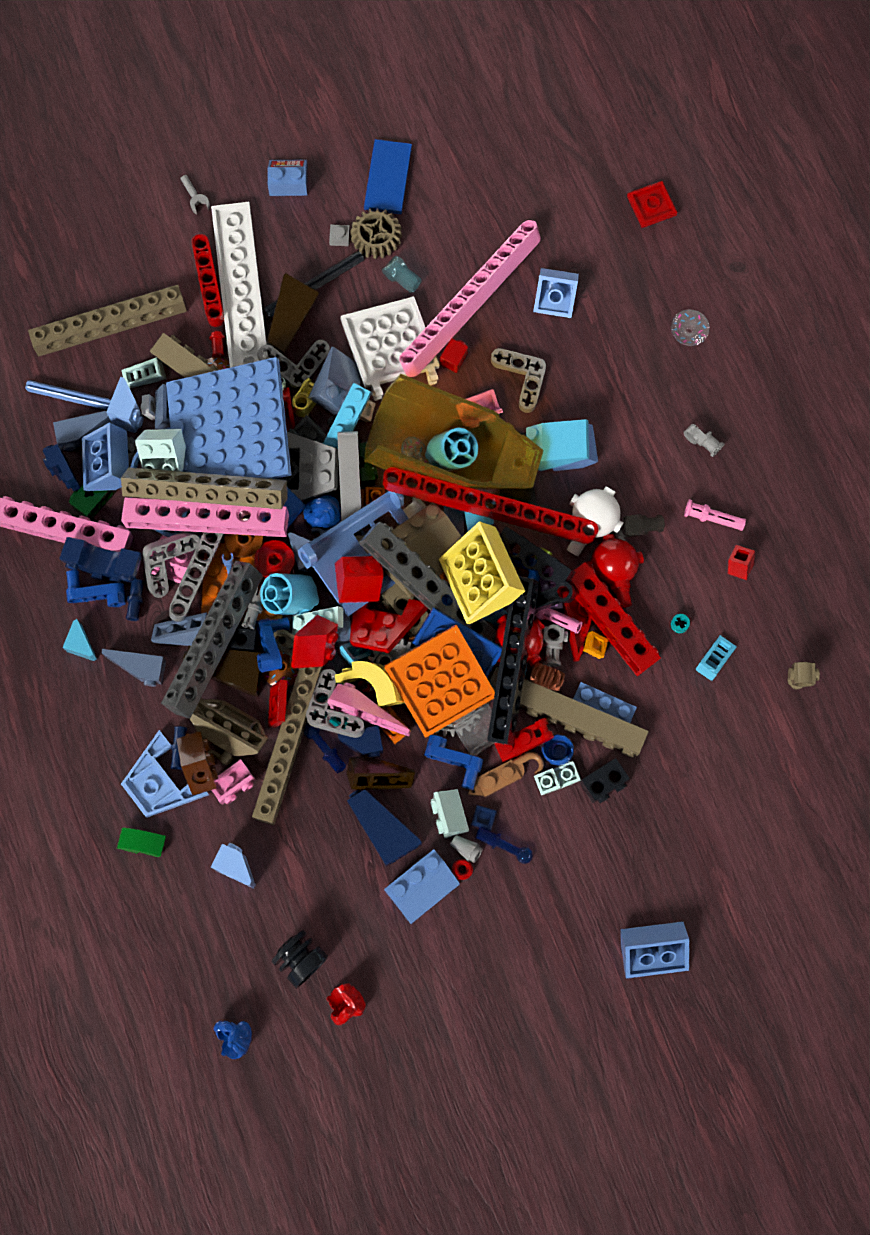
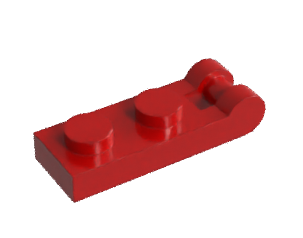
M542 718L516 732L514 745L494 743L502 762L505 763L553 739L554 735L547 727L548 722L546 718ZM540 729L542 735L537 737L535 731Z

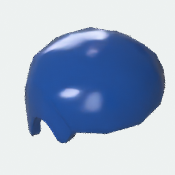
M556 734L553 739L544 743L542 752L550 764L560 766L571 760L574 746L572 741L565 735Z

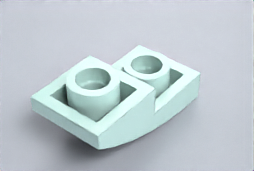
M574 761L534 776L541 795L581 781Z

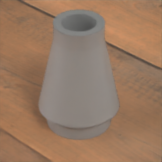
M458 835L453 838L450 844L468 862L472 861L475 863L483 851L480 844Z

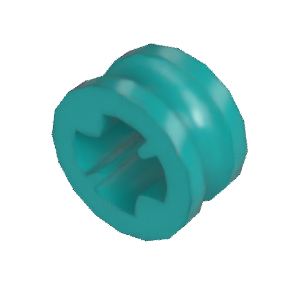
M677 614L671 620L670 625L675 633L680 634L686 632L689 628L690 620L684 614ZM677 619H680L681 622H685L683 628L675 625V623H677L678 621Z

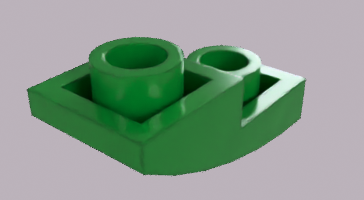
M122 828L117 849L160 857L166 836L137 829Z

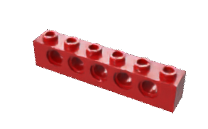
M584 562L574 570L576 573L569 582L576 588V600L635 675L639 676L661 659L657 648L647 641L645 633L636 627L633 618L628 613H625L621 608L619 600L609 593L607 585L598 579L595 570ZM584 583H588L591 586V590L586 589ZM597 599H601L604 606L599 605ZM609 614L615 616L616 622L609 618ZM622 630L628 633L629 638L623 636ZM635 646L641 649V654L635 651Z

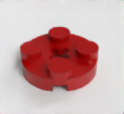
M271 540L264 543L256 551L254 563L256 569L266 579L269 575L275 573L291 574L295 567V556L292 549L286 543L279 540ZM273 556H277L280 563L273 565L269 563V560H272Z

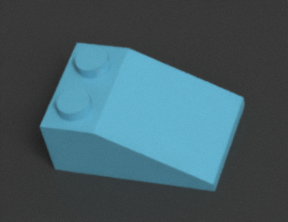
M588 420L541 423L527 427V466L544 471L588 459Z

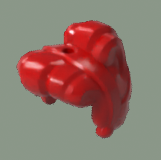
M349 983L337 986L332 991L331 996L326 998L330 1007L334 1010L331 1013V1019L335 1025H343L352 1016L362 1015L365 1010V1001L362 995Z

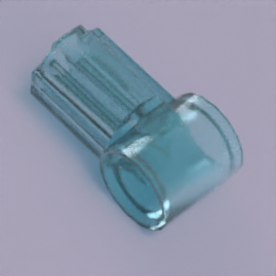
M394 256L382 269L383 274L390 281L398 282L410 293L415 292L422 282V279L407 268L406 263L399 256Z

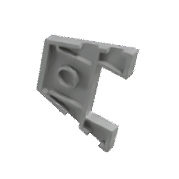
M287 432L289 450L300 449L299 489L291 491L304 502V500L336 490L338 488V449Z

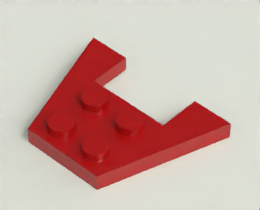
M409 599L403 614L397 615L368 609L371 602H368L352 613L350 643L355 647L390 653L428 608L421 601Z

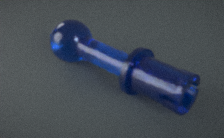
M309 723L306 724L303 731L305 737L314 740L324 753L322 759L327 761L336 773L342 772L346 765L338 756L337 750L335 748L330 749L319 735V728L313 727Z
M482 827L477 831L475 838L490 845L492 849L497 846L515 855L522 864H527L532 860L533 853L529 848H518L500 839L501 834H495Z

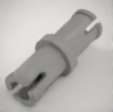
M257 588L247 607L242 627L246 629L249 627L250 629L255 628L258 615L262 612L261 588L260 591Z

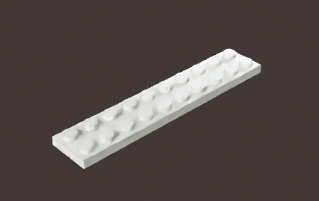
M249 202L211 206L230 368L259 361L257 352L260 347L267 344ZM262 350L264 353L263 357L266 359L268 357V350L266 352Z

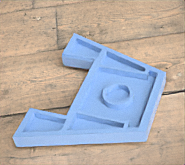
M160 730L121 783L145 817H150L209 796L207 791L192 796L188 785L179 791L156 761L157 758L171 749V744Z

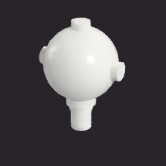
M605 486L604 490L593 489L584 492L580 496L575 494L569 503L573 506V516L594 521L598 525L596 537L606 536L612 531L618 533L624 523L620 521V506L614 497L616 492ZM587 525L583 531L587 535H593L594 528L592 525ZM571 541L567 550L579 556L587 544Z

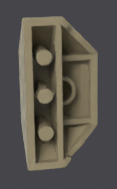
M201 698L191 718H189L197 732L201 731L204 739H208L211 743L234 756L258 754L268 741V737L265 735L259 720L224 700H204Z

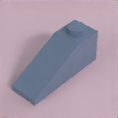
M107 411L53 422L57 444L60 449L67 452L73 451L82 446V437L109 422L112 423L106 413Z
M207 612L186 617L180 622L172 620L155 624L151 641L160 644L191 646L207 616Z
M102 649V654L107 659L141 682H144V685L155 687L156 684L163 683L166 660L163 656Z

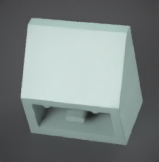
M182 429L144 430L137 437L135 443L142 469L183 472L186 446Z
M458 789L435 792L430 803L433 814H438L439 817L436 820L439 834H443L444 838L468 832L469 828Z

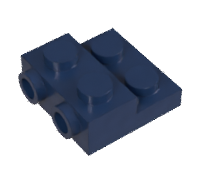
M58 444L45 447L43 453L46 458L43 459V462L51 475H56L60 481L62 480L67 489L79 490L81 487Z

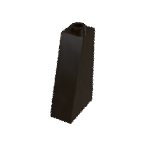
M287 273L283 275L267 345L273 346L283 355H285L319 295V292Z
M189 645L188 650L184 651L183 660L191 647ZM226 649L211 679L251 696L258 697L261 671L258 668L257 655L262 653Z

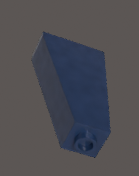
M358 789L349 795L350 799L347 800L349 806L386 867L422 845V842L366 790L360 791Z

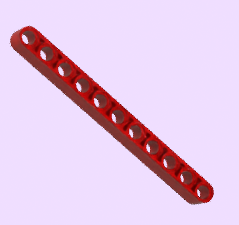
M390 467L384 472V488L398 494L583 544H589L594 541L598 533V525L588 519L395 467ZM395 477L397 481L390 482L387 478ZM414 482L417 486L409 487L407 483ZM433 487L436 492L430 493L427 491V488ZM452 492L456 497L449 498L446 493ZM466 498H473L475 503H468ZM492 503L495 508L489 509L485 504ZM511 508L514 513L508 514L505 509ZM530 513L534 519H527L524 514ZM544 519H551L553 524H546ZM564 524L571 525L573 529L567 530ZM592 525L594 528L593 535L585 534L583 531L584 527Z

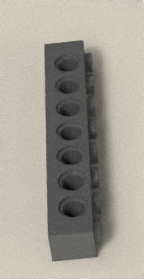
M378 522L359 541V544L430 611L434 607L471 629L472 624H474L479 634L491 641L495 639V627L489 621L481 618L471 624H466L464 617L462 619L457 617V611L461 610L450 584L446 580H441L431 566L425 565L421 561L422 558L419 554L407 548L406 542L396 537L388 525ZM383 540L388 543V550L382 546ZM398 554L403 557V564L397 560ZM413 568L418 571V578L413 576ZM428 582L433 585L432 592L427 588ZM443 596L448 600L447 606L442 602Z
M235 561L161 702L162 705L174 714L191 718L263 578V575L252 564Z

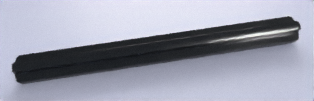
M357 251L304 284L316 290L364 261V256L360 251ZM277 300L264 308L269 317L274 316Z

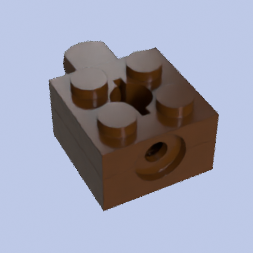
M195 731L194 734L188 733L186 736L177 738L181 768L192 796L217 789L215 780L219 778L216 768L213 767L216 765L213 753H208L210 751L208 739H203L201 731Z

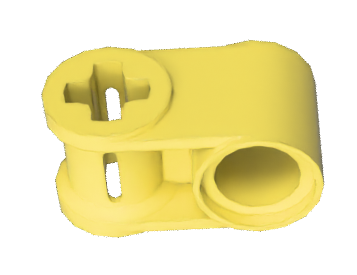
M310 378L303 382L301 388L292 399L293 411L298 417H305L316 405L315 402L308 398L314 386ZM300 403L306 404L305 407H298L297 405Z

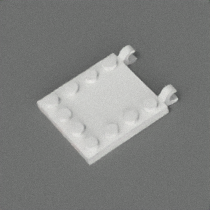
M414 297L342 315L340 318L365 389L371 387L375 401L382 399L383 391L380 384L409 377L405 374L399 357L426 328ZM436 356L420 372H426L427 381L430 386L437 384L436 380H438L435 369L439 368V363Z

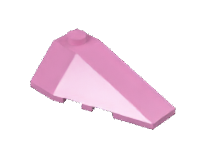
M345 682L342 685L338 683L327 703L331 710L356 716L365 722L410 736L411 732L406 726L357 690L353 684Z

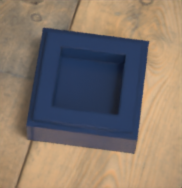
M477 805L471 826L491 831L497 811Z

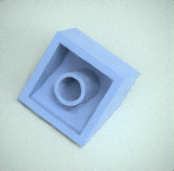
M541 268L533 312L571 318L579 274Z
M120 377L106 413L112 424L126 431L136 433L137 429L141 428L144 418L125 378Z
M229 843L228 846L222 844L211 868L254 889L255 882L247 858L242 854L243 850L232 843Z

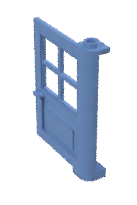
M391 491L386 492L298 550V555L307 569L310 567L315 569L340 607L343 608L347 617L368 602L339 603L335 563L341 557L371 556L359 544L354 533L368 524L372 527L375 525L373 521L386 512H390L398 525L409 519L401 508L404 505V496L402 494ZM388 575L383 577L380 594L395 584Z

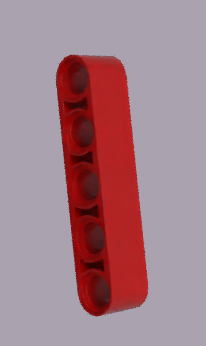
M198 234L192 239V248L208 323L212 327H220L225 321L212 251L208 237ZM203 262H209L206 265H201ZM207 279H212L210 282H204ZM211 296H215L212 300L208 299ZM215 313L219 314L217 317H211Z

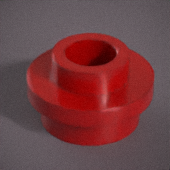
M459 859L454 862L452 873L457 879L466 880L472 875L473 866L466 859ZM465 866L466 872L462 874L458 871V868Z

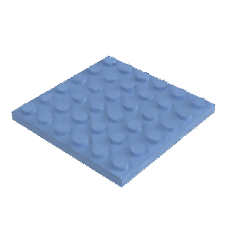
M277 357L166 382L170 429H182L186 446L183 472L277 479L292 475L280 363Z

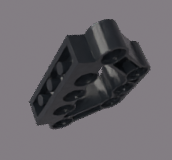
M505 526L500 537L509 557L522 560L525 568L538 571L539 576L543 580L556 583L555 587L538 593L535 614L540 610L562 602H573L577 596V591L569 582L576 572L528 541L527 538ZM519 545L520 553L514 555L513 548ZM532 556L537 558L534 566L529 565V559ZM552 567L554 570L553 575L546 577V569ZM567 587L569 594L567 597L562 598L561 590Z

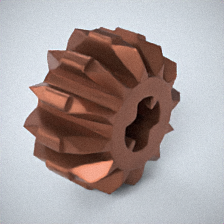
M536 663L530 673L531 682L545 688L559 691L561 686H563L565 674L552 667Z

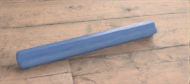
M28 380L25 386L28 392L104 410L108 409L111 399L32 380Z

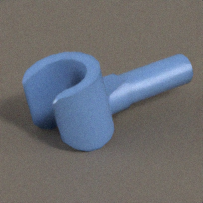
M232 553L231 559L228 561L225 560L224 554L221 557L223 564L226 566L227 574H229L235 563Z

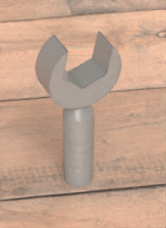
M183 175L180 179L192 197L190 200L192 211L197 214L195 207L199 203L206 204L209 211L210 203L205 195L197 194L188 176Z

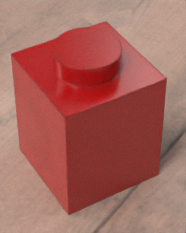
M451 338L440 356V365L457 373L468 355V346L461 340Z
M736 545L728 560V574L747 580L754 566L755 551Z

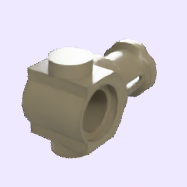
M793 663L792 668L788 669V684L793 689L813 686L819 680V669H815V663Z

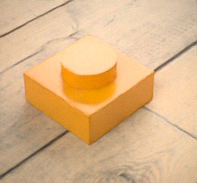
M593 631L588 632L583 651L601 659L605 655L608 639Z

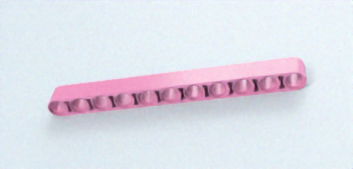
M527 220L523 222L400 355L399 360L407 376H417L541 241V236L535 221Z

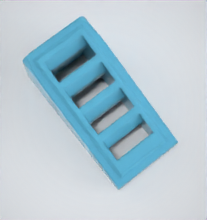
M720 635L701 660L696 671L713 681L737 646ZM718 644L728 650V653L720 649ZM713 651H715V652L718 653L720 656H722L723 659H722L721 657H719L718 655H716L715 653H713ZM708 658H711L713 661H715V662L718 663L719 665H716L714 662H712V661L709 660Z

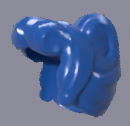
M320 495L309 499L306 503L307 506L303 509L304 519L312 528H333L341 520L340 503L332 495Z
M218 1021L215 1023L213 1029L217 1038L224 1040L221 1055L227 1056L230 1059H239L245 1055L252 1040L250 1025L245 1021H241L237 1025L228 1021Z

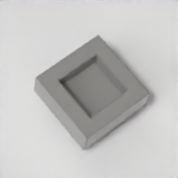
M330 225V245L349 246L350 226Z

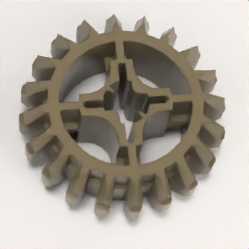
M378 208L376 212H372L369 209L368 214L362 212V217L357 216L356 222L352 223L350 231L352 235L351 241L354 243L355 249H359L360 253L366 252L367 258L373 255V258L376 259L377 255H380L383 259L385 253L390 256L391 250L396 251V245H400V239L402 238L401 225L398 224L397 218H393L392 213L387 215L386 210L381 213ZM383 225L388 227L391 233H388L387 230L383 229ZM361 234H363V235H365V237L369 238V241H370V242L365 241V240L363 239V237L361 236Z

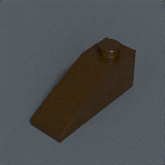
M350 757L346 774L351 789L411 788L415 771L372 757Z

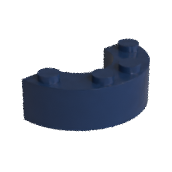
M66 537L59 560L66 563V568L71 570L79 569L90 573L94 579L103 580V578H107L112 583L135 581L143 556L140 552L122 548L120 552L109 551L96 547L85 540Z

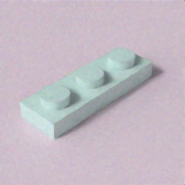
M336 606L294 615L292 634L295 635L316 615L338 624V629L343 628V608Z

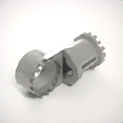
M691 424L684 431V436L688 441L705 447L712 457L724 446L723 442L720 443L712 436L711 431L705 435L694 424Z

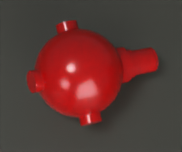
M608 534L603 536V542L593 551L591 561L586 563L595 570L596 576L600 581L610 586L611 592H614V595L621 604V608H626L632 605L629 588H631L630 581L636 575L639 564L644 563L642 552H636L630 543L615 538L614 534Z
M506 614L497 620L499 627L496 630L494 642L501 647L506 627ZM538 617L533 621L530 635H527L525 640V650L527 649L528 653L527 663H530L531 666H534L541 660L539 654L544 642L542 629L545 626ZM513 628L512 632L521 633V629ZM510 648V652L518 653V649ZM501 656L499 657L498 661L496 662L492 670H494L497 666L499 667Z

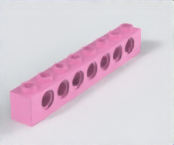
M7 496L0 498V527L65 543L66 537L76 538L109 551L120 552L121 548L130 549L133 535L124 526L118 525L113 527L109 523L100 520L98 523L93 522L85 516L77 518L66 511L54 512L53 509L46 506H41V508L34 507L30 502H15L14 499ZM13 511H18L16 516L10 517ZM32 516H37V519L35 521L29 522V519ZM56 520L54 526L48 527L50 521ZM76 525L73 531L67 532L69 526ZM95 530L92 536H86L88 531ZM108 535H114L111 541H105Z
M132 497L124 499L121 521L126 528L286 537L289 513L287 507L284 506L282 509ZM144 510H150L147 514L142 515ZM170 511L169 514L162 516L163 512ZM190 512L188 516L182 517L183 513ZM210 513L207 518H202L203 514ZM225 514H230L229 518L222 519ZM250 515L248 520H242L244 516ZM266 516L271 517L270 520L266 522L262 521V519Z

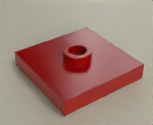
M663 181L627 194V198L641 228L677 215L676 208Z
M279 680L270 688L268 726L270 728H276L285 722L287 680Z

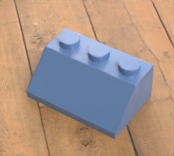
M109 422L82 437L83 490L107 491L117 490L122 487L121 477L129 467L126 430Z
M433 849L384 890L409 923L412 924L459 886L460 883Z
M684 922L620 929L621 950L626 978L689 971V937Z

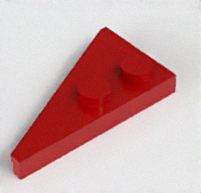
M569 591L562 592L561 597H567ZM575 598L571 603L562 602L565 615L583 622L579 633L576 634L568 630L573 662L580 660L585 638L588 635L592 621L591 617Z

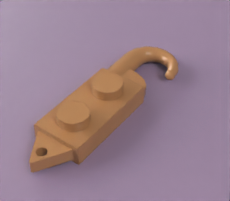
M536 752L524 753L477 777L474 785L475 793H472V790H470L468 795L484 796L485 798L520 780L525 772L523 763L531 759L538 761L539 767L535 771L537 775L544 768L543 758Z

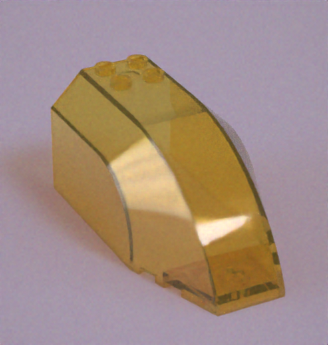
M400 374L386 390L376 412L365 447L364 462L385 470L395 467L473 489L532 488L544 450L524 434L521 435L514 429L513 425L509 422L506 423L494 410ZM464 428L470 431L477 440L478 454L475 461L469 466L451 472L431 465L425 457L429 441L435 435L451 429Z

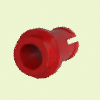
M220 331L212 332L209 337L212 341V357H223V340L225 336Z

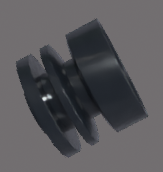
M304 930L290 937L278 949L277 954L271 961L275 966L282 960L284 961L279 968L280 972L289 967L292 969L287 979L296 989L310 978L329 957L319 946L312 951L308 949L313 942L312 938L302 943L303 939L307 936Z

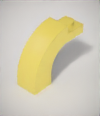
M354 661L351 662L352 668L342 669V673L335 674L336 683H350L362 679L369 681L375 689L377 703L380 707L405 703L384 666L381 664Z

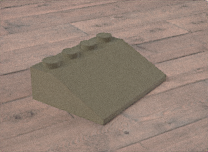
M431 503L392 530L396 537L406 542L407 548L420 555L421 561L425 565L431 566L436 571L438 577L444 572L439 558L462 538L448 516L435 503ZM383 540L382 546L388 550L389 545ZM398 554L397 560L403 564L404 559ZM382 566L383 571L406 593V595L409 598L414 596L401 582H399L385 567ZM413 568L412 574L418 578V571Z

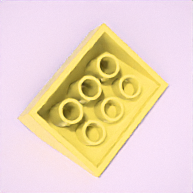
M479 521L439 558L466 624H471L511 604L525 592L495 526Z

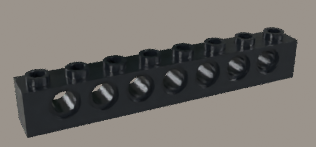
M519 577L525 592L509 604L487 738L489 742L514 745L528 658L527 649L525 650L526 636L530 635L533 626L540 583L532 578ZM513 628H520L521 633L512 632ZM510 648L518 649V653L510 652Z

